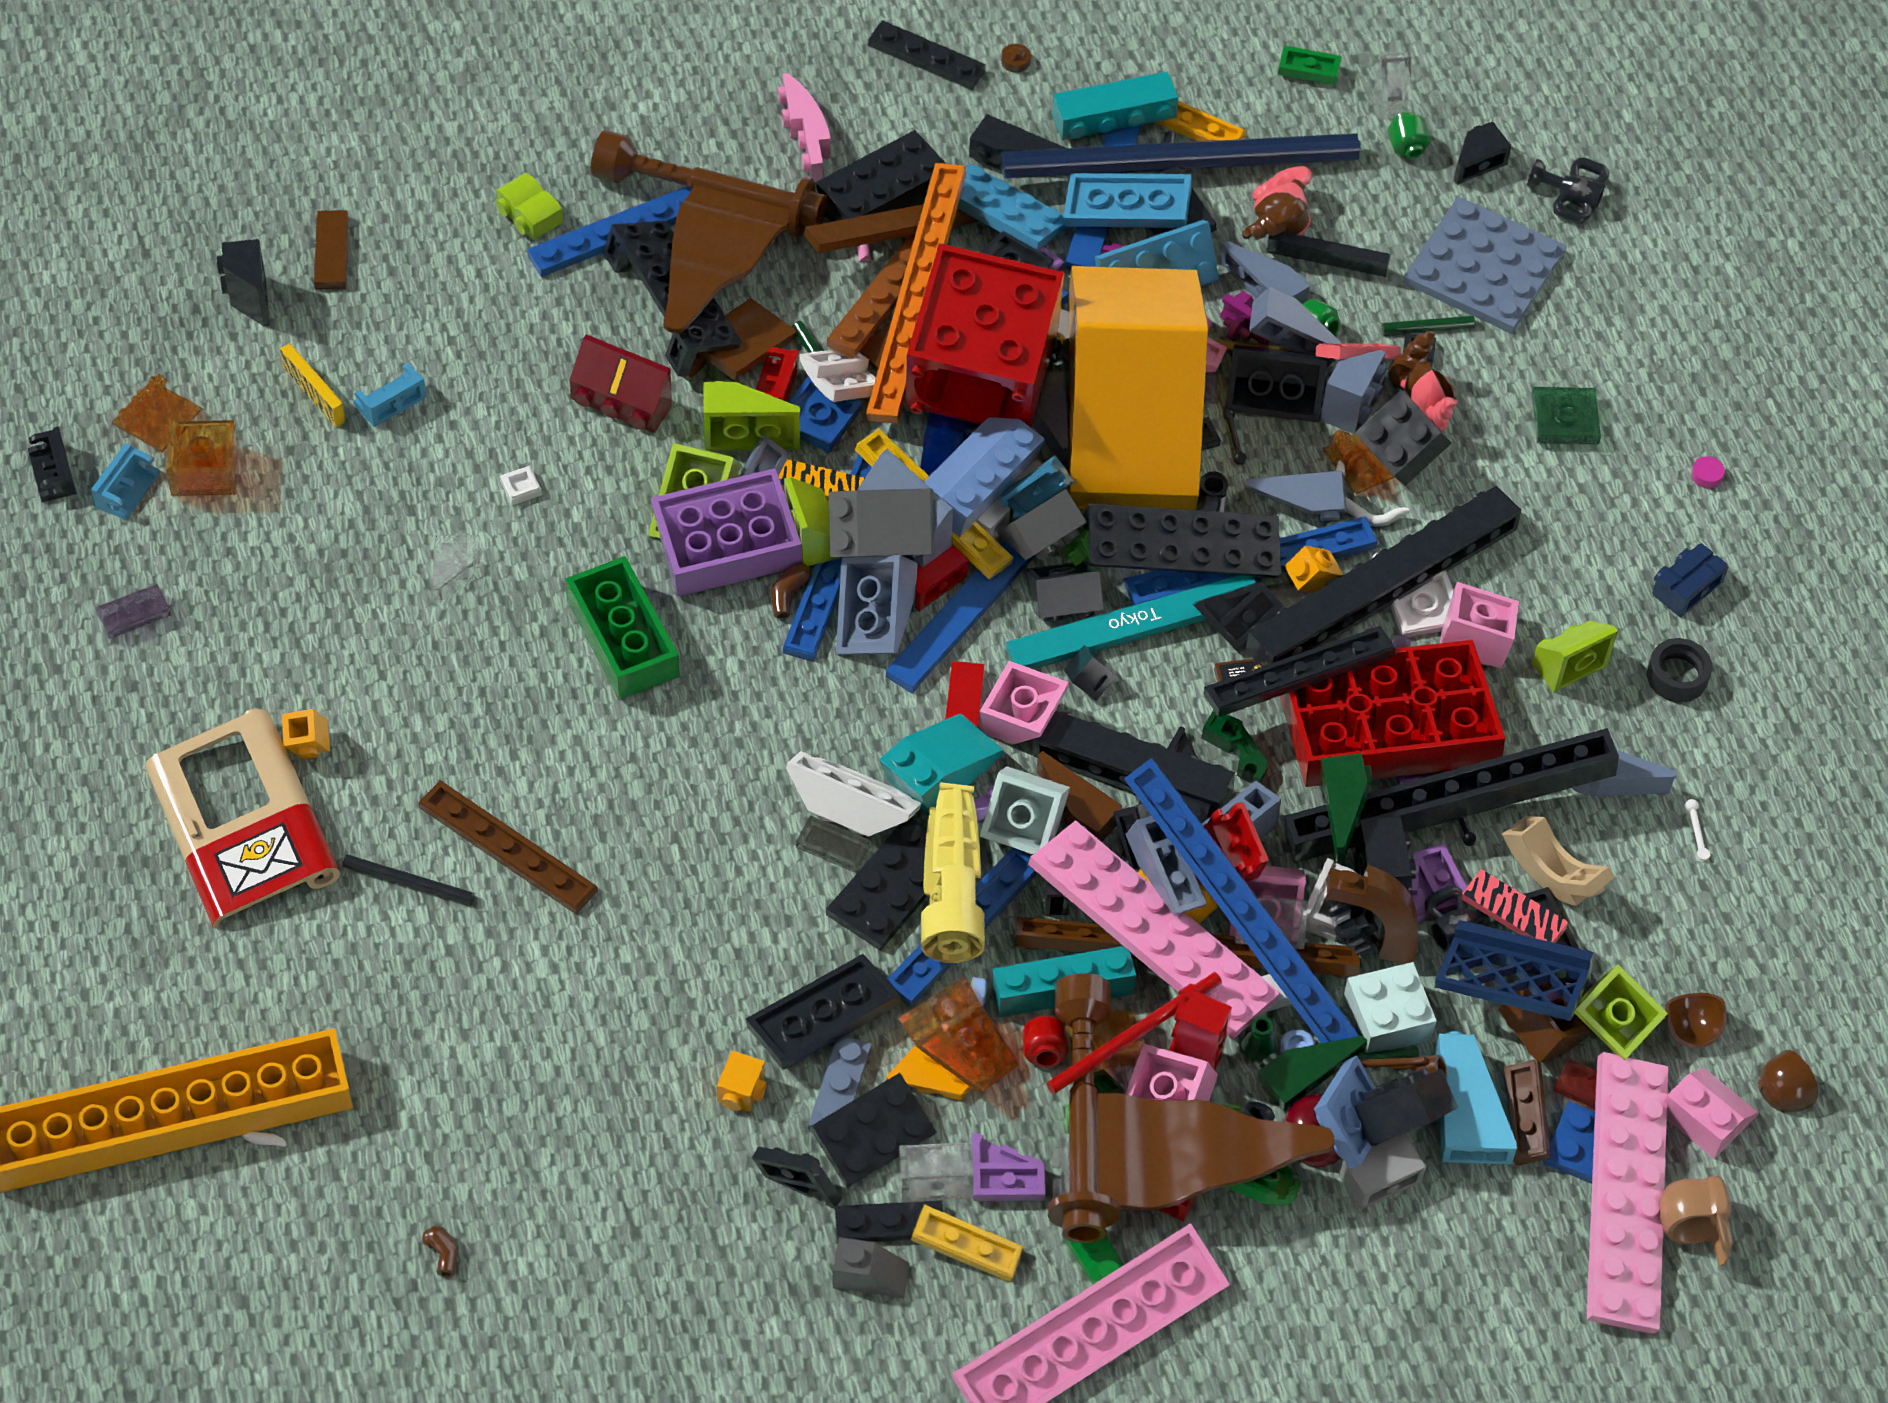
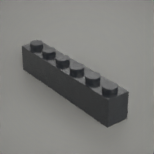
M1055 710L1041 737L1033 739L1034 757L1038 758L1039 753L1043 751L1072 771L1132 792L1133 790L1124 778L1153 758L1179 794L1211 804L1209 818L1216 810L1221 809L1229 802L1234 792L1235 772L1228 770L1222 765H1213L1198 760L1193 755L1169 750L1161 744L1137 739L1129 733H1120L1105 728L1100 723L1079 719L1065 711Z

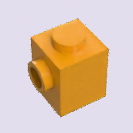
M1305 545L1285 565L1297 590L1307 593H1314L1325 587L1331 579L1343 576L1331 551L1323 548Z
M315 709L282 714L283 746L301 759H313L318 757L319 753L330 751L329 727L326 717Z
M732 1050L717 1084V1101L732 1111H740L742 1109L751 1112L754 1102H761L766 1090L767 1082L764 1081L765 1061Z

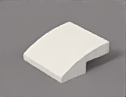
M835 350L800 354V362L815 386L832 402L871 397L876 377L867 371L869 359L858 353L854 359Z

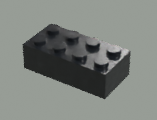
M913 130L817 181L816 192L827 195L825 216L831 222L923 205L935 163H947L916 130Z

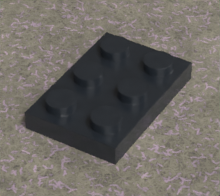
M901 1073L896 1074L810 1127L811 1132L846 1188L937 1133Z

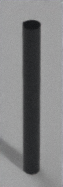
M346 854L343 860L344 868L469 906L472 905L475 898L474 892Z

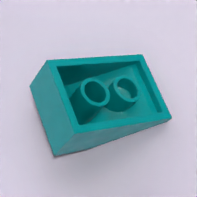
M960 713L904 737L885 753L879 761L888 781L898 790L921 803L920 809L929 816V807H936L940 782L968 786L1004 755L1005 752Z

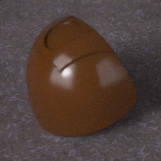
M1690 993L1676 996L1665 1005V1011L1668 1013L1665 1016L1668 1028L1673 1037L1686 1047L1703 1048L1709 1046L1721 1036L1727 1022L1726 1006L1724 1000L1717 995Z
M1784 1050L1772 1057L1762 1068L1758 1080V1089L1764 1100L1772 1108L1781 1112H1799L1815 1104L1818 1098V1085L1815 1076L1806 1061L1796 1052Z

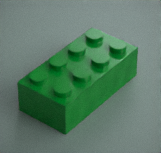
M626 556L565 578L567 602L619 700L680 677L679 654Z

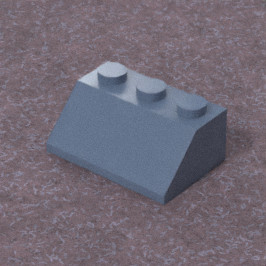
M886 449L881 453L858 490L926 489L930 487ZM934 491L935 554L906 556L910 560L914 559L922 567L952 546L953 508Z

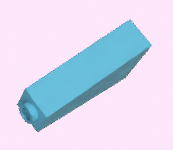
M1458 1031L1439 1034L1435 1046V1055H1442L1446 1062L1447 1082L1458 1106L1457 1109L1439 1118L1441 1162L1512 1164L1517 1150L1516 1140L1475 1036Z

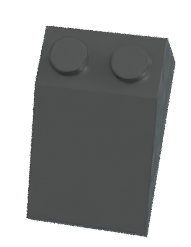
M933 489L829 492L830 557L935 554Z

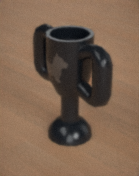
M1537 158L1530 172L1527 187H1535L1542 182L1560 189V195L1553 203L1554 214L1570 222L1584 224L1590 219L1592 211H1596L1602 199L1606 182L1609 178V169L1604 164L1594 160L1578 158L1573 161L1570 174L1561 177L1546 171L1544 162ZM1579 169L1597 174L1599 177L1592 179L1587 176L1579 175ZM1569 200L1573 204L1583 207V213L1565 207L1563 204Z
M1447 885L1430 894L1425 900V910L1432 919L1430 922L1432 937L1436 944L1444 951H1448L1452 944L1455 927L1459 920L1482 925V921L1490 917L1478 909L1469 908L1468 903L1462 900V889L1456 885ZM1452 898L1456 899V910L1442 914L1436 909L1438 905ZM1459 956L1462 961L1469 959Z

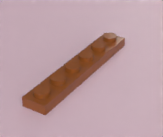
M910 235L828 336L827 347L854 359L888 317L898 300L915 235Z

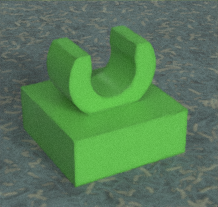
M1078 527L1081 534L1071 539V542L1060 550L1065 560L1071 559L1075 566L1084 561V559L1089 562V531L1082 527Z

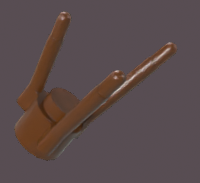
M1440 1054L1416 1058L1360 1060L1363 1067H1393L1395 1070L1411 1069V1072L1427 1067L1429 1073L1442 1068L1446 1080L1448 1076L1446 1062Z

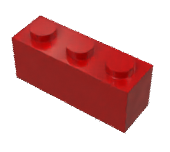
M1193 990L1188 1002L1182 1000L1175 1013L1174 1020H1176L1171 1034V1037L1174 1038L1169 1051L1207 1061L1216 1071L1223 1057L1232 1006Z

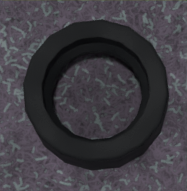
M1673 638L1658 644L1654 649L1648 663L1646 676L1650 687L1659 696L1678 703L1689 702L1700 697L1707 688L1713 665L1710 655L1701 645L1692 640ZM1673 658L1685 660L1695 667L1698 671V677L1689 682L1673 680L1661 670V663L1666 659Z

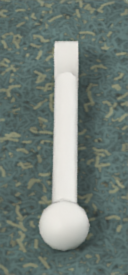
M1690 799L1686 802L1685 807L1690 812L1698 846L1696 858L1701 862H1706L1710 857V851L1705 848L1697 815L1699 804L1696 800Z

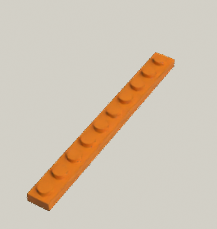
M935 163L866 415L868 421L899 424L906 399L908 348L939 243L948 244L967 174L964 165Z

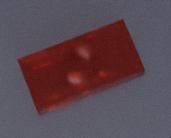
M1569 1058L1553 1091L1595 1111L1597 1071Z

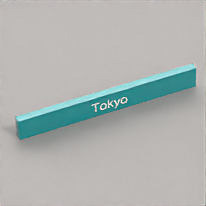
M1253 576L1231 577L1006 642V650L1011 662L1036 669L1074 658L1083 645L1095 652L1204 621L1206 619L1192 605L1194 602L1256 582Z

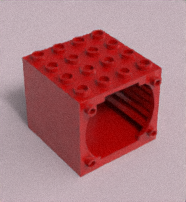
M939 243L907 352L906 407H910V411L915 414H922L923 411L977 424H982L988 417L1020 419L1031 428L1059 328L1064 272Z

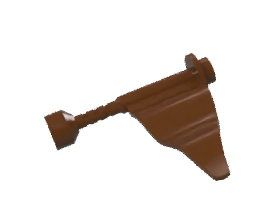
M603 130L600 133L591 157V175L595 178L619 183L633 172L654 178H661L665 181L676 182L691 189L689 196L679 207L673 236L668 303L663 321L664 329L671 333H682L720 290L746 277L755 268L769 245L781 232L788 229L789 236L800 238L805 231V227L822 224L826 213L827 195L817 193L815 180L809 177L801 179L794 193L700 167L692 169L678 166L673 163L639 155L630 136L609 130Z
M1072 974L1061 978L1055 984V1015L1072 1028L1073 1065L1094 1051V1028L1111 1014V985L1105 978L1098 975ZM1094 1069L1074 1081L1073 1086L1069 1090V1193L1057 1196L1049 1202L1048 1218L1054 1225L1062 1228V1235L1065 1239L1077 1243L1096 1242L1105 1237L1107 1227L1114 1225L1119 1220L1120 1208L1133 1210L1163 1209L1213 1189L1249 1182L1264 1177L1297 1160L1332 1151L1335 1146V1137L1331 1129L1327 1127L1261 1120L1208 1101H1164L1139 1098L1120 1093H1098L1094 1086Z

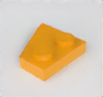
M928 1031L886 1076V1080L901 1073L908 1086L917 1088L918 1092L927 1094L938 1093L945 1098L961 1101L983 1077V1071Z

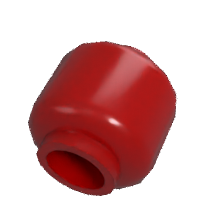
M1039 1016L1031 1019L1024 1026L1022 1031L1023 1051L1025 1058L1030 1063L1041 1068H1051L1066 1058L1069 1050L1066 1027L1061 1020L1052 1016Z

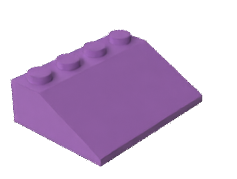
M776 468L651 498L667 566L677 597L786 571L792 565L802 563V544Z

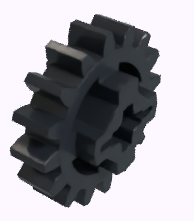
M1328 899L1332 906L1328 910V914L1331 917L1333 929L1337 937L1344 940L1346 945L1353 948L1355 954L1360 955V957L1376 951L1379 947L1377 945L1378 939L1374 933L1378 931V926L1375 923L1373 912L1364 907Z

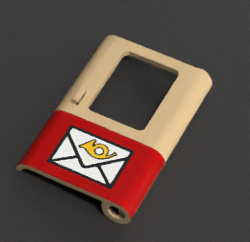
M250 709L240 717L159 752L147 760L145 768L213 928L218 927L224 918L305 881L310 888L320 889L333 884L339 878L340 870L288 753L283 746L272 717L267 710ZM241 735L269 796V802L267 805L214 829H209L205 824L182 770L181 760L229 737ZM320 874H323L324 878L316 879Z

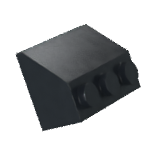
M1234 344L1225 409L1230 408L1234 412L1319 423L1328 360L1315 354Z

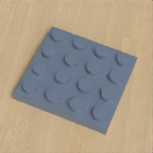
M1458 196L1405 273L1402 283L1512 334L1565 254L1567 245Z

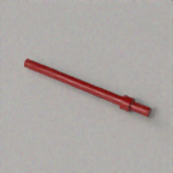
M1213 972L1195 985L1192 983L1188 984L1178 991L1179 995L1048 1081L1046 1083L1048 1089L1052 1094L1061 1091L1174 1016L1182 1000L1188 1002L1193 990L1205 995L1222 984L1221 977L1218 973Z

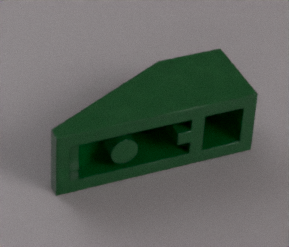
M1362 753L1321 758V778L1337 863H1344L1367 799V786L1373 785L1370 765H1364Z
M1362 1035L1288 1049L1280 1055L1273 1053L1259 1064L1261 1069L1258 1071L1257 1080L1284 1112L1339 1071L1345 1060L1363 1053L1367 1047V1040Z

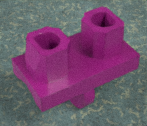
M1241 291L1235 297L1227 294L1222 299L1223 310L1220 314V318L1224 320L1223 325L1229 328L1227 338L1236 341L1242 336L1247 340L1253 338L1262 345H1266L1270 340L1250 332L1252 303L1254 301L1252 296L1244 291Z

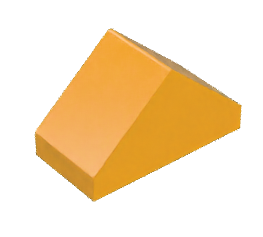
M1072 266L1069 303L1068 473L1074 482L1068 486V493L1079 509H1087L1089 503L1196 510L1199 496L1208 325L1197 270Z

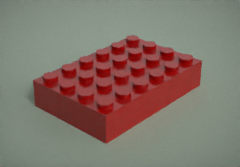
M1473 640L1396 648L1395 656L1279 696L1305 787L1323 785L1321 758L1362 753L1364 765H1370L1373 780L1450 771L1503 756L1506 738Z

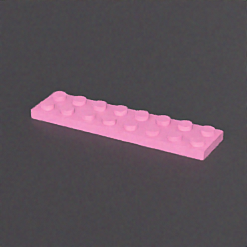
M1076 820L1030 857L1028 863L1030 867L1177 992L1190 983L1195 985L1213 972L1218 973L1222 979V984L1205 995L1232 1006L1227 1035L1232 1039L1278 1000L1280 995L1278 990L1189 915L1182 913L1174 916L1151 883Z
M1602 1052L1597 1057L1587 1320L1655 1334L1660 1330L1663 1227L1659 1217L1660 1205L1658 1202L1665 1188L1667 1104L1665 1099L1668 1094V1066L1633 1058L1623 1060L1619 1055Z
M1190 1223L951 1374V1377L968 1403H1046L1230 1284Z

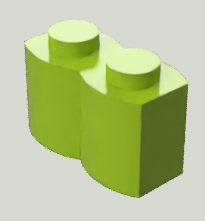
M528 173L522 174L496 190V207L503 217L509 216L514 221L518 232L522 235L526 234L532 240L539 238L564 223L560 204L550 193L544 191L535 178Z

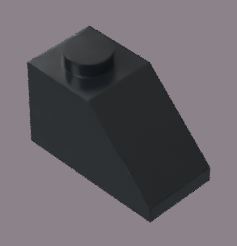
M1493 121L1484 125H1477L1467 131L1453 180L1456 185L1508 165L1512 145Z

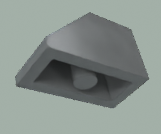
M839 1237L833 1267V1288L904 1298L910 1263L875 1242Z

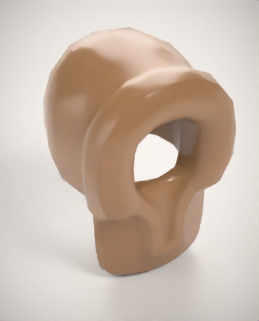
M1710 1176L1705 1179H1680L1670 1183L1662 1192L1658 1202L1660 1205L1659 1217L1664 1232L1670 1240L1680 1244L1712 1243L1718 1266H1724L1728 1261L1733 1243L1728 1222L1731 1214V1202L1724 1180L1719 1176Z

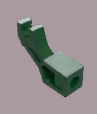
M1213 710L1203 726L1201 739L1227 753L1235 751L1239 758L1236 776L1242 778L1245 771L1252 770L1255 772L1253 782L1257 781L1261 784L1267 773V760L1243 726V721L1228 714L1218 717ZM1224 731L1232 733V735L1235 737H1230V735L1224 734Z

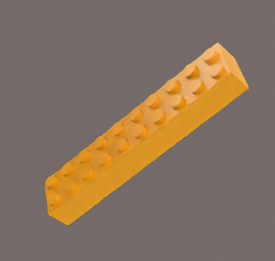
M335 1028L0 1106V1193L353 1109Z

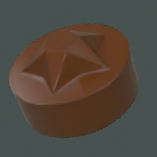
M1014 43L1003 48L1001 52V65L1007 71L1013 73L1023 72L1030 65L1031 53L1026 46Z

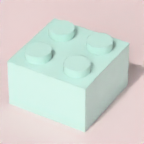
M1005 767L998 772L980 837L1035 854L1056 837L1070 787L1011 767Z
M1413 962L1347 979L1343 998L1356 1031L1367 1040V1047L1364 1053L1398 1049L1432 1039L1437 1021Z

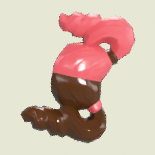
M1305 166L1291 167L1279 172L1274 178H1270L1254 190L1252 194L1253 199L1256 201L1253 206L1254 213L1259 218L1255 223L1242 231L1243 239L1249 240L1253 236L1256 240L1265 238L1267 234L1273 236L1282 232L1298 235L1304 234L1311 221L1304 194V189L1312 178L1310 169Z
M1427 330L1425 334L1419 333L1414 338V341L1409 342L1404 349V353L1397 356L1391 362L1388 376L1389 380L1397 388L1407 392L1411 399L1440 430H1444L1449 424V418L1452 417L1453 409L1458 403L1455 400L1457 394L1448 378L1439 371L1432 369L1431 364L1426 362L1427 355L1430 353L1435 340V333Z

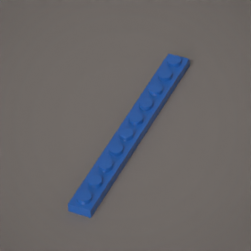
M1151 758L1124 778L1321 1043L1360 1036L1156 761Z

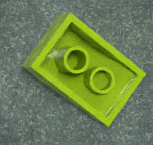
M704 382L705 450H753L758 440L765 435L784 450H800L799 406L737 382Z
M673 443L659 496L736 478L739 476L741 464L731 456ZM653 514L648 536L660 539L655 515Z

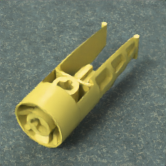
M940 782L936 807H929L930 815L926 833L924 893L930 897V905L921 912V950L933 960L945 963H959L978 957L985 948L984 912L976 905L975 878H981L978 823L972 794L974 786Z

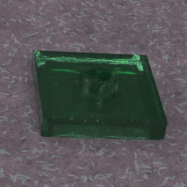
M1533 387L1532 403L1537 444H1600L1601 432L1596 388Z

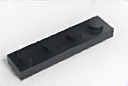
M884 20L879 23L868 38L869 47L971 91L986 71L985 63Z

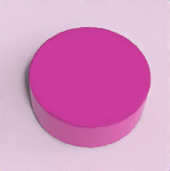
M1701 457L1695 461L1691 477L1700 487L1714 488L1722 482L1725 468L1714 457Z

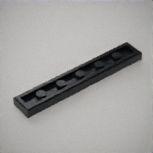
M1377 626L1205 686L1203 695L1217 716L1222 717L1395 656L1396 647L1381 626Z

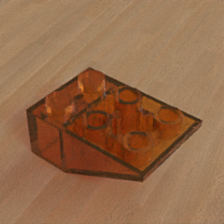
M964 976L899 1017V1020L918 1049L978 1093H981L1019 1066L1011 1049L1003 1040L993 1020L986 1013Z

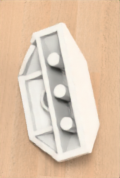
M800 751L787 763L786 769L807 810L817 814L824 821L836 822L847 827L854 834L871 836L908 821L920 809L921 803L912 799L904 792L832 761L811 757L810 754Z

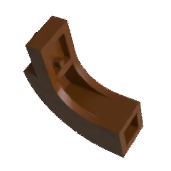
M1367 865L1364 876L1349 870L1341 871L1330 868L1327 876V899L1364 907L1374 912L1381 919L1383 924L1378 935V958L1402 964L1413 962L1418 945L1417 911L1413 898L1405 886L1389 873Z

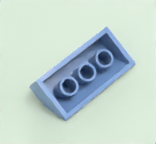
M988 417L924 481L925 484L953 508V533L961 537L1037 459L1045 439L1020 419Z

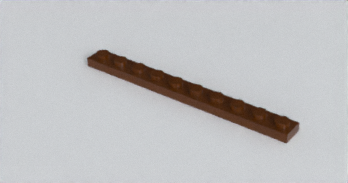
M1017 917L1015 946L1024 947L1029 950L1051 949L1063 953H1086L1123 946L1100 925L1095 923ZM1211 934L1249 967L1265 969L1242 937ZM1290 941L1313 973L1329 974L1339 978L1359 975V955H1356L1354 949L1349 946ZM1130 952L1132 959H1138Z

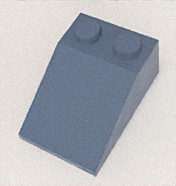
M901 555L842 557L836 643L837 655L898 653L916 596L917 562Z

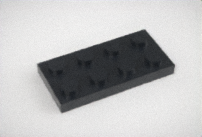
M912 818L901 823L826 908V915L881 951L927 898V895L924 893V860L927 828Z
M861 954L747 1017L746 1024L747 1028L781 1069L785 1070L899 1006L901 999L898 992L864 954Z

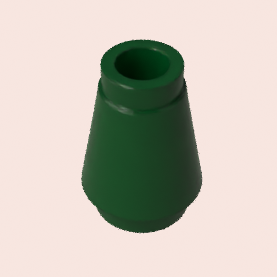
M1265 1016L1256 1017L1241 1040L1242 1050L1250 1058L1263 1060L1275 1051L1276 1042L1273 1023Z

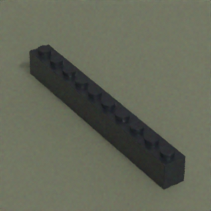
M1497 485L1486 492H1479L1471 501L1462 506H1455L1444 517L1430 521L1423 529L1413 535H1406L1393 547L1382 549L1374 558L1364 564L1359 563L1355 565L1350 572L1342 577L1331 579L1325 587L1314 593H1307L1299 602L1291 607L1280 609L1274 617L1265 622L1256 623L1248 632L1246 652L1262 667L1325 645L1392 605L1395 600H1400L1433 580L1434 576L1446 570L1447 572L1516 531L1522 510Z
M1606 728L1367 793V799L1349 848H1353L1355 845L1360 820L1401 817L1403 830L1408 829L1409 832L1616 776L1619 754L1610 732ZM1326 805L1284 816V835L1294 863L1335 852Z

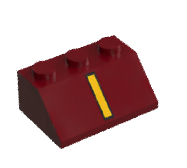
M586 334L584 336L569 380L571 399L580 406L592 407L602 411L610 418H619L629 422L637 429H646L655 433L672 407L671 368Z

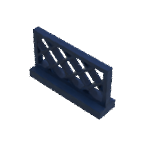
M1459 920L1455 927L1452 944L1435 979V988L1571 1021L1585 987H1588L1590 982L1594 952ZM1459 956L1469 959L1462 961ZM1492 964L1498 965V966H1502V967L1496 969ZM1483 966L1487 972L1474 975L1470 969ZM1461 972L1465 979L1461 980L1446 978L1448 975ZM1527 973L1535 974L1536 976L1529 977ZM1513 974L1519 977L1520 981L1510 984L1503 978ZM1494 980L1499 987L1491 989L1484 987L1482 984ZM1561 981L1568 982V983H1571V984H1568V985H1565V986H1564V985L1561 983ZM1550 982L1555 988L1542 992L1538 985ZM1529 989L1533 995L1524 997L1517 995L1516 992ZM1562 997L1568 1005L1564 1007L1552 1004L1550 1000Z

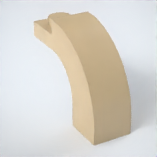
M1524 816L1502 833L1507 846L1523 870L1541 887H1549L1553 897L1564 903L1577 906L1587 897H1594L1602 893L1605 889L1604 886L1615 878L1609 866L1584 864L1567 853L1556 839L1545 817Z

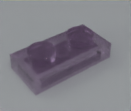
M158 584L95 607L109 639L171 616L169 606Z

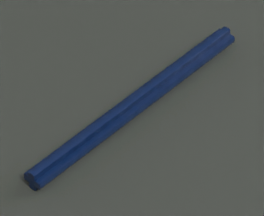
M1358 133L1003 151L1001 153V172H1003V179L1070 176L1071 173L1109 174L1164 171L1177 165L1180 170L1353 161L1360 159L1361 141L1358 140Z

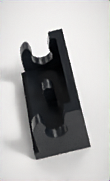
M59 426L53 427V430L30 436L28 438L30 444L44 442L42 445L27 448L41 502L77 494Z

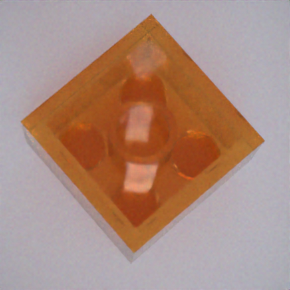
M234 420L169 422L166 475L171 496L236 495L239 441Z

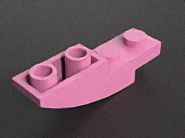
M789 73L783 74V86L778 87L779 105L785 104V109H782L783 127H789L790 137L798 138L799 149H805L806 154H802L803 172H809L810 178H813L816 183L823 179L822 158H831V137L828 126L819 106L810 93Z

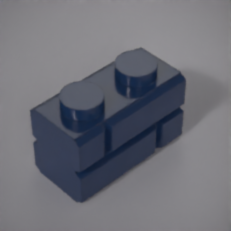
M1699 543L1692 550L1686 548L1678 555L1673 566L1670 568L1664 566L1657 572L1654 577L1655 586L1652 594L1664 605H1667L1678 617H1682L1724 582L1729 568L1728 564L1717 555L1714 556L1713 552L1702 543Z

